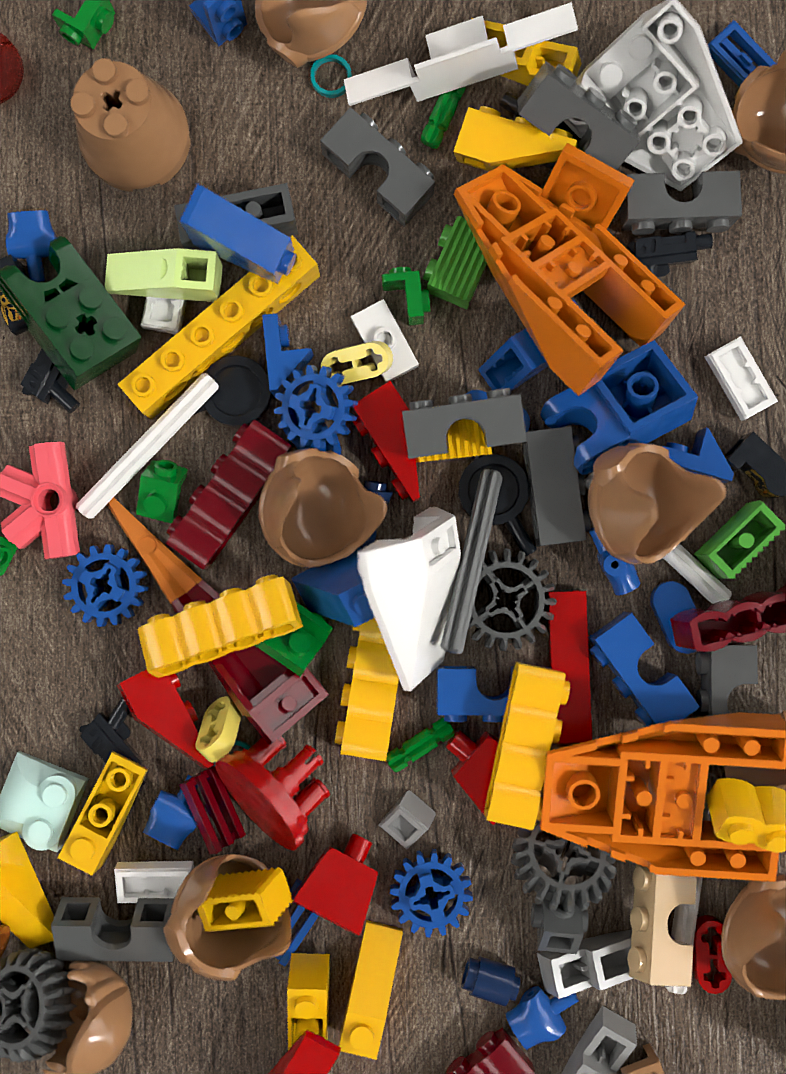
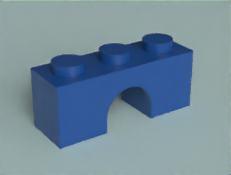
M621 613L588 637L594 645L589 649L591 654L601 667L604 668L608 665L616 677L612 679V683L625 699L629 696L638 706L634 713L644 727L684 719L700 707L677 675L668 672L653 682H645L640 677L638 660L643 652L654 645V642L633 613Z
M438 666L436 668L437 715H444V721L466 722L467 715H482V721L502 722L510 684L503 693L496 696H488L478 690L476 668L474 666ZM511 666V678L514 666ZM539 666V667H544V668L552 669V668H550V667H548V666Z

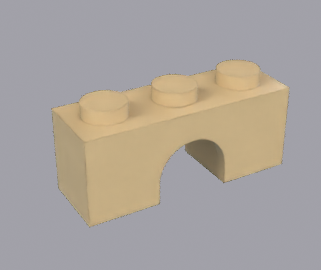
M636 864L633 872L634 903L630 914L632 926L631 948L627 958L630 977L649 985L691 987L693 945L672 939L668 932L667 922L671 911L678 905H695L697 877L658 875L649 872L648 868Z

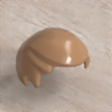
M74 961L69 965L68 969L72 970L67 974L69 987L77 989L71 994V1002L77 1005V1007L70 1011L69 1014L74 1023L65 1028L68 1038L58 1043V1049L54 1050L56 1053L52 1058L45 1061L49 1068L57 1072L42 1069L44 1074H96L108 1068L119 1057L131 1034L133 1004L130 990L125 980L112 968L102 963Z

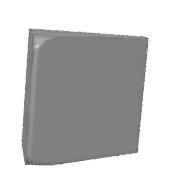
M408 790L380 821L379 826L405 849H408L429 829L436 813L412 791Z

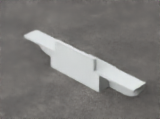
M572 2L503 25L508 46L502 48L499 47L497 37L488 40L483 15L427 34L426 40L430 60L414 65L418 76L415 75L408 58L344 79L348 104L352 106L409 86L417 102L516 70L518 65L514 51L577 31L578 27Z

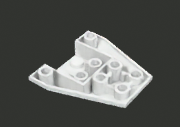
M665 0L645 11L601 52L575 81L586 91L589 87H592L600 92L607 100L606 105L616 113L619 109H622L636 120V129L640 142L624 162L645 173H665V183L679 191L685 189L702 172L708 171L742 144L741 134L702 30L678 0ZM569 118L564 120L580 138L587 131L588 124L581 119Z
M429 507L413 517V535L407 539L376 540L358 552V571L363 579L364 590L404 691H412L444 661L445 651L441 649L440 645L459 568L461 550L455 515L438 507Z

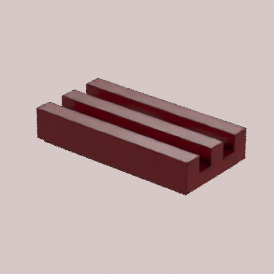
M215 766L209 767L179 784L210 854L221 852L223 847L230 846L234 843V840L241 839L246 835ZM196 784L198 785L201 794L204 798V801L206 803L205 808L208 812V815L210 818L213 819L216 828L219 832V835L221 837L219 840L215 834L212 824L197 793V790L195 788Z

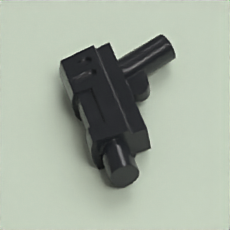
M689 231L676 236L661 237L658 235L635 238L633 242L627 245V249L657 278H661L670 272L669 266L695 262L697 260V250L713 247V237L711 233L696 235L695 231Z
M41 349L35 362L31 363L20 384L23 386L22 393L27 396L35 395L46 404L53 397L68 413H73L80 403L66 390L69 383L44 350Z
M121 697L108 718L101 712L90 724L81 726L79 729L82 733L80 737L95 755H99L105 763H107L111 753L114 751L141 764L143 760L125 740L131 736V730L124 722L130 711L123 697ZM144 780L140 787H142L146 783Z

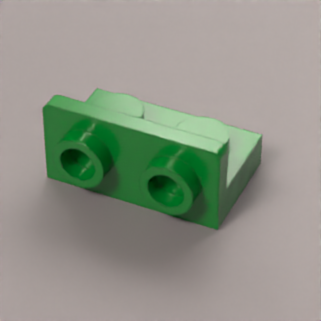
M296 602L303 627L279 637L266 639L255 646L301 677L325 644L333 628L319 614L308 611Z

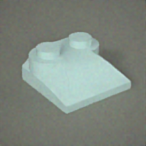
M21 751L17 752L0 794V829L9 833L17 831L19 837L24 839L26 844L35 850L49 849L58 852L63 846L89 778Z

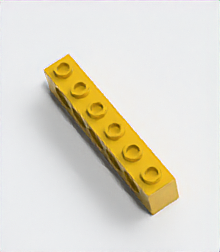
M293 235L290 238L294 247L293 253L296 254V260L288 276L282 274L279 283L276 284L252 272L247 273L117 384L144 415L150 419L155 418L182 395L201 374L206 373L213 363L226 357L263 325L262 315L278 313L320 277L318 264Z

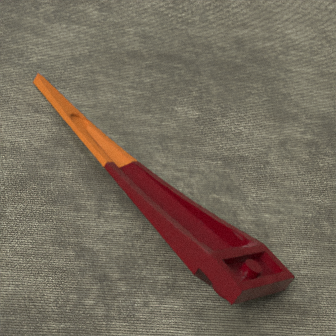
M114 497L110 500L107 506L177 614L184 611L183 607L191 602L205 601L206 603H211L220 598L218 592L169 550ZM255 645L230 652L208 662L241 715L246 716L268 745L276 741L329 695L308 668L299 677Z

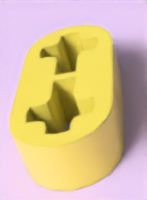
M371 341L328 353L322 360L321 368L322 366L330 367L332 369V377L334 374L340 373V371H333L332 365L337 363V357L340 363L352 361L353 367L342 372L345 377L341 385L373 378L387 372L393 362V353L386 343ZM371 349H373L374 354H381L383 361L377 364L378 369H376L374 363L362 365L361 358L371 355Z
M228 696L217 699L208 707L203 716L196 740V749L212 763L217 762L233 748L242 716Z

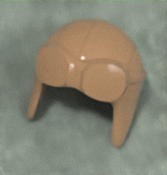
M255 0V15L260 31L266 36L269 47L284 61L299 68L307 62L324 58L345 45L357 31L363 19L367 0Z
M785 50L780 55L777 63L771 66L760 65L746 77L734 97L735 104L732 110L742 137V144L734 149V153L746 156L757 166L778 174H786Z
M628 443L627 446H617L609 449L594 462V477L588 492V509L597 537L613 557L629 564H652L676 548L719 506L725 498L726 488L716 478L692 473L682 468L669 458V450L664 447L646 443Z
M306 448L289 451L277 456L274 470L268 476L261 492L259 521L266 541L279 556L291 564L312 568L331 564L356 551L380 526L387 514L388 508L387 503L380 495L367 491L359 481V469L347 458L333 451Z
M218 855L197 865L181 883L173 901L171 916L163 931L171 952L182 964H188L192 968L193 973L215 981H234L242 969L261 960L279 956L289 948L292 931L288 908H285V912H282L281 917H278V921H274V926L212 932L205 931L197 910L206 900L215 879L220 873L222 875L226 873L231 875L232 872L237 874L239 871L244 873L251 870L256 872L258 869L263 871L264 868L269 870L264 863L245 855Z
M782 873L776 874V882L749 880L748 884L738 893L725 917L721 934L724 962L732 977L749 993L769 1000H786V874Z

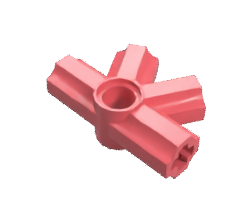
M45 442L29 446L32 473L12 465H6L5 469L0 472V497L21 505L0 523L1 532L8 541L12 542L19 549L26 548L41 535L45 559L75 556L80 553L75 519L78 497L70 484L65 443ZM54 492H57L60 500L58 507L54 510L51 507L50 498Z

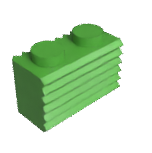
M457 216L453 226L446 224L438 242V246L443 247V250L438 260L431 258L423 279L429 281L427 284L429 294L467 310L487 262L466 219L462 216Z
M761 500L746 503L694 553V556L717 579H735V573H741V568H746V563H752V557H758V552H763V547L769 546V541H774V536H780V531L785 530V524Z

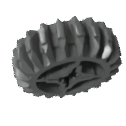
M503 549L502 560L498 561L496 552L494 550L488 551L490 563L486 564L483 562L479 582L484 578L490 591V598L477 612L475 605L473 606L468 629L474 625L477 629L472 633L471 639L478 641L483 634H486L484 646L489 649L493 646L495 638L499 639L498 646L500 651L507 650L508 640L511 639L514 648L519 650L522 648L521 636L524 635L525 639L533 644L536 641L535 636L531 632L533 628L543 634L547 631V628L539 623L541 617L547 620H553L554 618L552 613L544 611V606L556 605L557 600L545 598L544 592L554 590L555 586L553 583L541 584L540 581L546 578L549 572L547 570H541L537 574L533 572L539 563L537 559L534 558L526 566L523 565L525 552H518L515 560L511 561L510 549ZM498 568L513 569L521 573L526 579L508 587L495 576L493 570ZM497 588L503 593L518 591L513 595L514 600H511L513 602V605L510 607L512 611L504 606L494 607L496 605L495 599H500L496 597L499 592ZM533 589L534 607L529 618L525 620L520 609V601L529 590ZM498 613H504L514 623L516 628L509 631H497L487 627L483 621Z
M537 820L533 830L519 827L517 832L519 838H515L512 844V848L516 853L512 855L511 863L519 867L514 874L515 880H527L522 888L524 893H530L533 890L537 892L534 900L536 905L542 903L545 898L550 901L549 909L551 912L557 909L559 903L563 904L566 914L572 913L575 904L583 912L588 909L589 901L598 904L603 897L602 892L608 893L612 886L609 879H613L617 873V868L612 865L616 859L612 858L610 853L587 845V851H585L578 844L563 838L557 841L546 839L545 843L538 841L545 836L553 834L542 831L540 829V821ZM564 847H566L565 856L568 858V863L562 871L563 861L560 860ZM539 865H542L549 870L551 878L548 877L541 870ZM584 874L591 877L579 884H565L567 877L570 876L582 877Z
M31 948L16 950L0 960V1058H10L11 1062L16 1061L18 1063L38 1060L42 1056L58 1049V1043L68 1038L65 1028L74 1023L69 1014L70 1011L77 1007V1005L71 1002V994L77 989L69 987L68 972H63L65 961L55 959L54 953L43 951V949ZM25 975L29 977L28 982L24 979ZM26 1027L31 1031L30 1034L25 1031Z

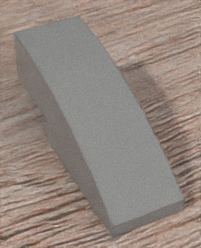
M632 930L582 939L577 954L548 951L537 952L544 990L560 999L590 987L601 991L633 979L629 976L627 960L628 952L631 948Z
M602 1006L581 1037L561 1074H617V1071L637 1046L636 1025Z

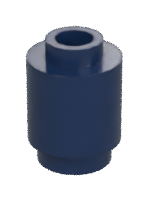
M481 956L478 959L469 957L464 969L461 988L468 990L470 996L505 1007L509 1000H516L521 979L515 976V967Z

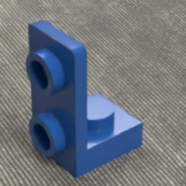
M195 0L189 5L191 13L218 46L226 40L231 41L238 37L243 31L244 26L247 25L241 0Z

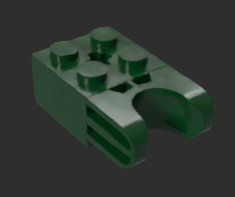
M59 236L51 240L49 246V260L57 272L58 276L46 283H37L24 276L16 266L7 265L0 269V290L26 323L28 331L75 391L135 354L141 336L73 245L65 237ZM78 331H87L91 335L88 336L86 332L79 334Z

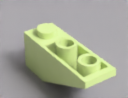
M174 248L107 254L104 288L109 294L214 302L220 297L223 265L216 251Z

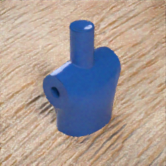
M36 210L7 213L8 233L6 234V248L8 255L11 254L16 259H26L29 279L35 282H44L42 258L49 257L50 241L56 238L48 211Z
M591 528L589 533L598 550L597 558L599 565L609 580L616 595H624L638 588L641 583L634 564H629L613 557L602 545L594 528Z
M188 774L185 781L190 779L192 776ZM181 788L177 795L163 790L159 792L150 809V815L143 830V833L176 850H179L184 840L197 826Z
M535 986L527 990L522 995L520 1002L505 1014L517 1039L528 1050L542 1042H551L559 1039L566 1031V1025L560 1013L579 1002L576 993L560 999L556 997L550 999L539 986Z

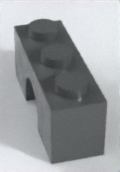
M545 61L517 100L518 114L549 136L558 124L566 119L578 118L588 124V128L577 143L578 149L617 170L640 142L636 129V120L622 109H619L616 113L606 105V98L596 89L589 87L586 91L575 83L577 78L563 65L558 64L555 68Z
M350 107L320 140L322 155L349 179L359 168L365 165H376L382 168L388 177L377 189V203L405 227L434 195V176L425 165L420 162L415 164L405 156L406 151L398 141L391 137L387 140L377 131L378 126L367 114L362 113L359 115Z
M740 171L702 172L692 185L693 198L689 202H679L669 196L665 188V173L626 174L635 181L620 206L621 231L632 230L634 235H647L655 232V230L669 229V232L672 234H682L683 232L692 231L693 228H706V231L709 233H719L729 230L742 216Z
M510 388L487 391L488 399L472 401L471 394L448 397L449 405L433 407L432 399L409 403L410 410L402 411L409 459L448 453L447 431L454 422L461 419L472 420L481 427L484 434L485 447L527 442L521 394L511 395Z
M729 643L716 651L697 652L695 659L696 671L698 675H701V690L696 692V702L700 706L697 711L701 713V717L730 714L727 707L730 692L739 685L758 684L757 645Z
M61 897L51 925L56 959L63 961L173 962L174 954L166 942L163 928L171 916L174 898H138L132 919L115 920L103 912L100 897Z

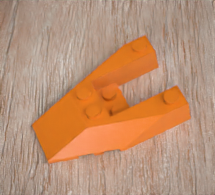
M503 164L456 188L454 196L491 273L548 366L571 390L580 396L603 378L624 350L570 298L583 291L640 347L660 336L686 304L607 229L600 224L592 228L576 218L574 215L577 210L568 204L563 203L557 206L542 197V188Z
M745 712L668 721L546 751L540 829L586 848L587 845L610 853L612 858L625 862V860L639 864L648 868L649 872L658 875L776 882L779 853L762 849L753 843L737 845L715 836L712 821L703 820L709 765L786 769V721L778 714Z

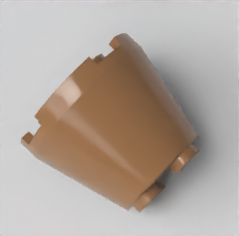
M107 58L97 60L80 77L71 98V108L74 112L79 148L91 170L108 185L133 192V189L148 188L158 183L163 185L173 178L183 166L191 143L185 111L174 94L136 68L126 63L111 61Z

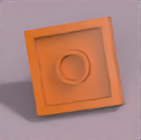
M567 143L543 188L541 196L557 206L563 203L568 204L577 210L574 216L592 228L600 224L607 229L635 180Z

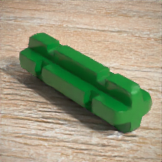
M465 86L439 95L428 119L429 122L421 134L422 144L432 149H437L440 146L444 137L443 134L446 132L457 109V104L463 96Z
M441 718L432 724L433 728L430 730L425 728L402 743V748L396 747L388 752L386 761L394 772H399L408 766L407 762L410 760L414 762L438 747V742L441 740L444 743L455 735V731L450 722L444 721V718Z

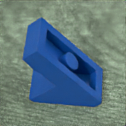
M277 313L262 315L269 390L273 396L276 393H284L286 388L282 385V380L294 381L292 371L295 369L303 370L314 356L311 348L284 351V347H290L289 330L287 324L281 325Z
M707 427L697 432L691 454L688 453L689 447L681 444L667 442L666 446H661L669 450V458L689 472L711 476L723 484L731 482L734 473Z

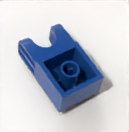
M653 340L618 358L603 378L580 396L568 388L545 402L540 416L551 429L569 425H581L592 432L593 435L577 447L573 464L580 474L586 475L593 472V464L596 459L609 449L617 446H627L628 443L647 444L692 420L698 396L657 342Z

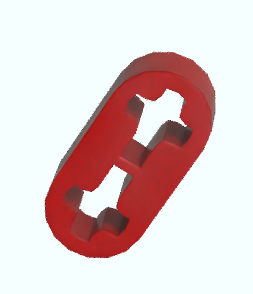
M704 915L697 918L692 960L693 974L703 990L708 993L719 994L728 989L732 981V975L725 965L722 954L721 934L723 923L714 916ZM711 926L718 933V935L712 936V949L709 948L708 942L702 937V935L708 933V927ZM710 959H713L714 966L721 972L714 975V981H709L706 975H704V973H709L711 970Z

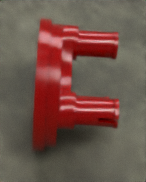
M280 736L270 745L262 737L248 750H235L231 754H226L215 763L216 771L225 788L240 808L276 843L288 850L295 851L304 842V836L308 833L307 816L330 796L327 787L320 780L313 778L293 798L300 790L299 785L324 763L321 756L318 754L305 764V761L316 752L310 745H305L283 768L278 766L273 771L267 770L264 766L282 749L287 747L286 741Z

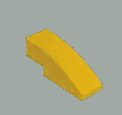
M484 20L488 40L497 37L500 48L508 46L503 28L505 24ZM544 41L514 51L518 69L501 74L500 76L528 86L545 61H547L555 68L558 64L563 65L577 77L582 65L578 47Z

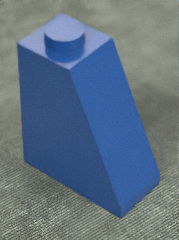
M197 184L180 219V223L193 245L205 251H216L220 258L276 284L279 283L282 274L288 276L296 260L291 238L214 192Z
M525 328L510 337L478 371L491 390L510 388V391H513L548 367V364Z
M361 547L341 560L320 567H312L292 577V581L309 611L353 627H357L375 618L364 590L363 579L358 571V552L362 550Z

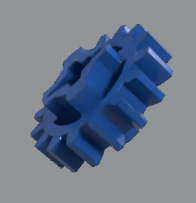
M307 365L306 375L302 370H293L295 380L283 379L281 383L287 389L286 392L275 394V398L282 401V407L274 409V413L281 414L284 417V420L278 424L279 429H291L287 437L290 441L301 437L300 447H310L313 442L315 448H325L326 440L330 445L338 444L337 433L349 435L350 430L345 424L347 421H356L357 419L355 415L349 413L351 407L358 405V401L349 400L348 394L354 390L353 386L341 385L345 377L341 373H336L331 377L332 369L330 367L322 366L318 372L316 366ZM313 382V384L309 385V388L306 392L298 394L301 388ZM333 391H334V393L336 394V397H337V400H338V406L336 405V403H335V401H334V399H333V397H332V392H333ZM312 401L321 406L320 413H316V410L311 408ZM294 409H295V411H296V413H297V415H298V417H299V419H300L299 422H298L297 419H296V416H295V413H294ZM334 420V423L328 429L318 433L319 430H322L325 422Z
M106 544L102 553L98 546H90V556L78 553L76 557L80 564L78 566L68 565L66 567L73 576L72 579L62 580V584L71 586V592L63 597L64 600H74L76 602L70 610L72 613L85 612L82 619L83 622L89 623L96 617L97 627H104L107 625L109 618L113 625L122 624L121 614L127 618H133L135 614L131 607L133 605H144L145 602L138 595L139 592L148 591L149 587L140 585V579L147 576V572L136 571L135 567L138 566L140 560L139 558L127 560L129 550L121 548L115 554L114 545ZM109 560L101 570L90 569L92 565L99 561ZM125 572L129 578V587L126 586L123 577ZM101 579H108L107 584L112 587L111 592H103L104 587L100 584ZM82 584L85 585L87 598L84 596ZM115 600L122 603L113 610L103 611V608L107 607L109 601Z
M432 849L430 858H424L423 853L419 850L416 851L417 861L413 863L405 857L403 859L405 871L395 870L393 873L394 879L399 884L390 885V894L399 897L391 901L392 910L402 909L398 915V921L402 924L410 920L412 933H415L421 926L425 928L426 937L431 936L433 928H438L441 935L444 936L446 935L445 925L450 923L453 927L458 928L460 924L457 915L468 916L469 909L463 902L473 901L472 892L464 889L471 885V880L469 876H460L464 871V866L461 862L454 866L451 865L452 856L450 853H447L443 859H438L436 849ZM432 869L441 870L448 875L440 876L433 872ZM417 873V882L406 891L408 882ZM432 886L437 897L430 899L425 888ZM455 898L452 906L445 912L444 907L448 900ZM420 909L428 913L430 916L419 914L418 912H416V910Z

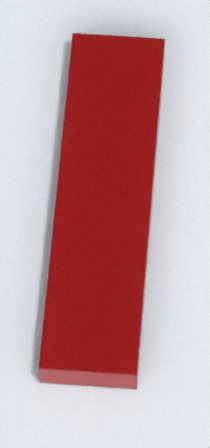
M586 591L547 592V598L557 600L556 605H547V611L554 615L553 620H548L550 668L564 672L565 681L570 682L567 703L565 705L560 704L557 713V719L562 720L561 735L557 744L591 741L592 718Z

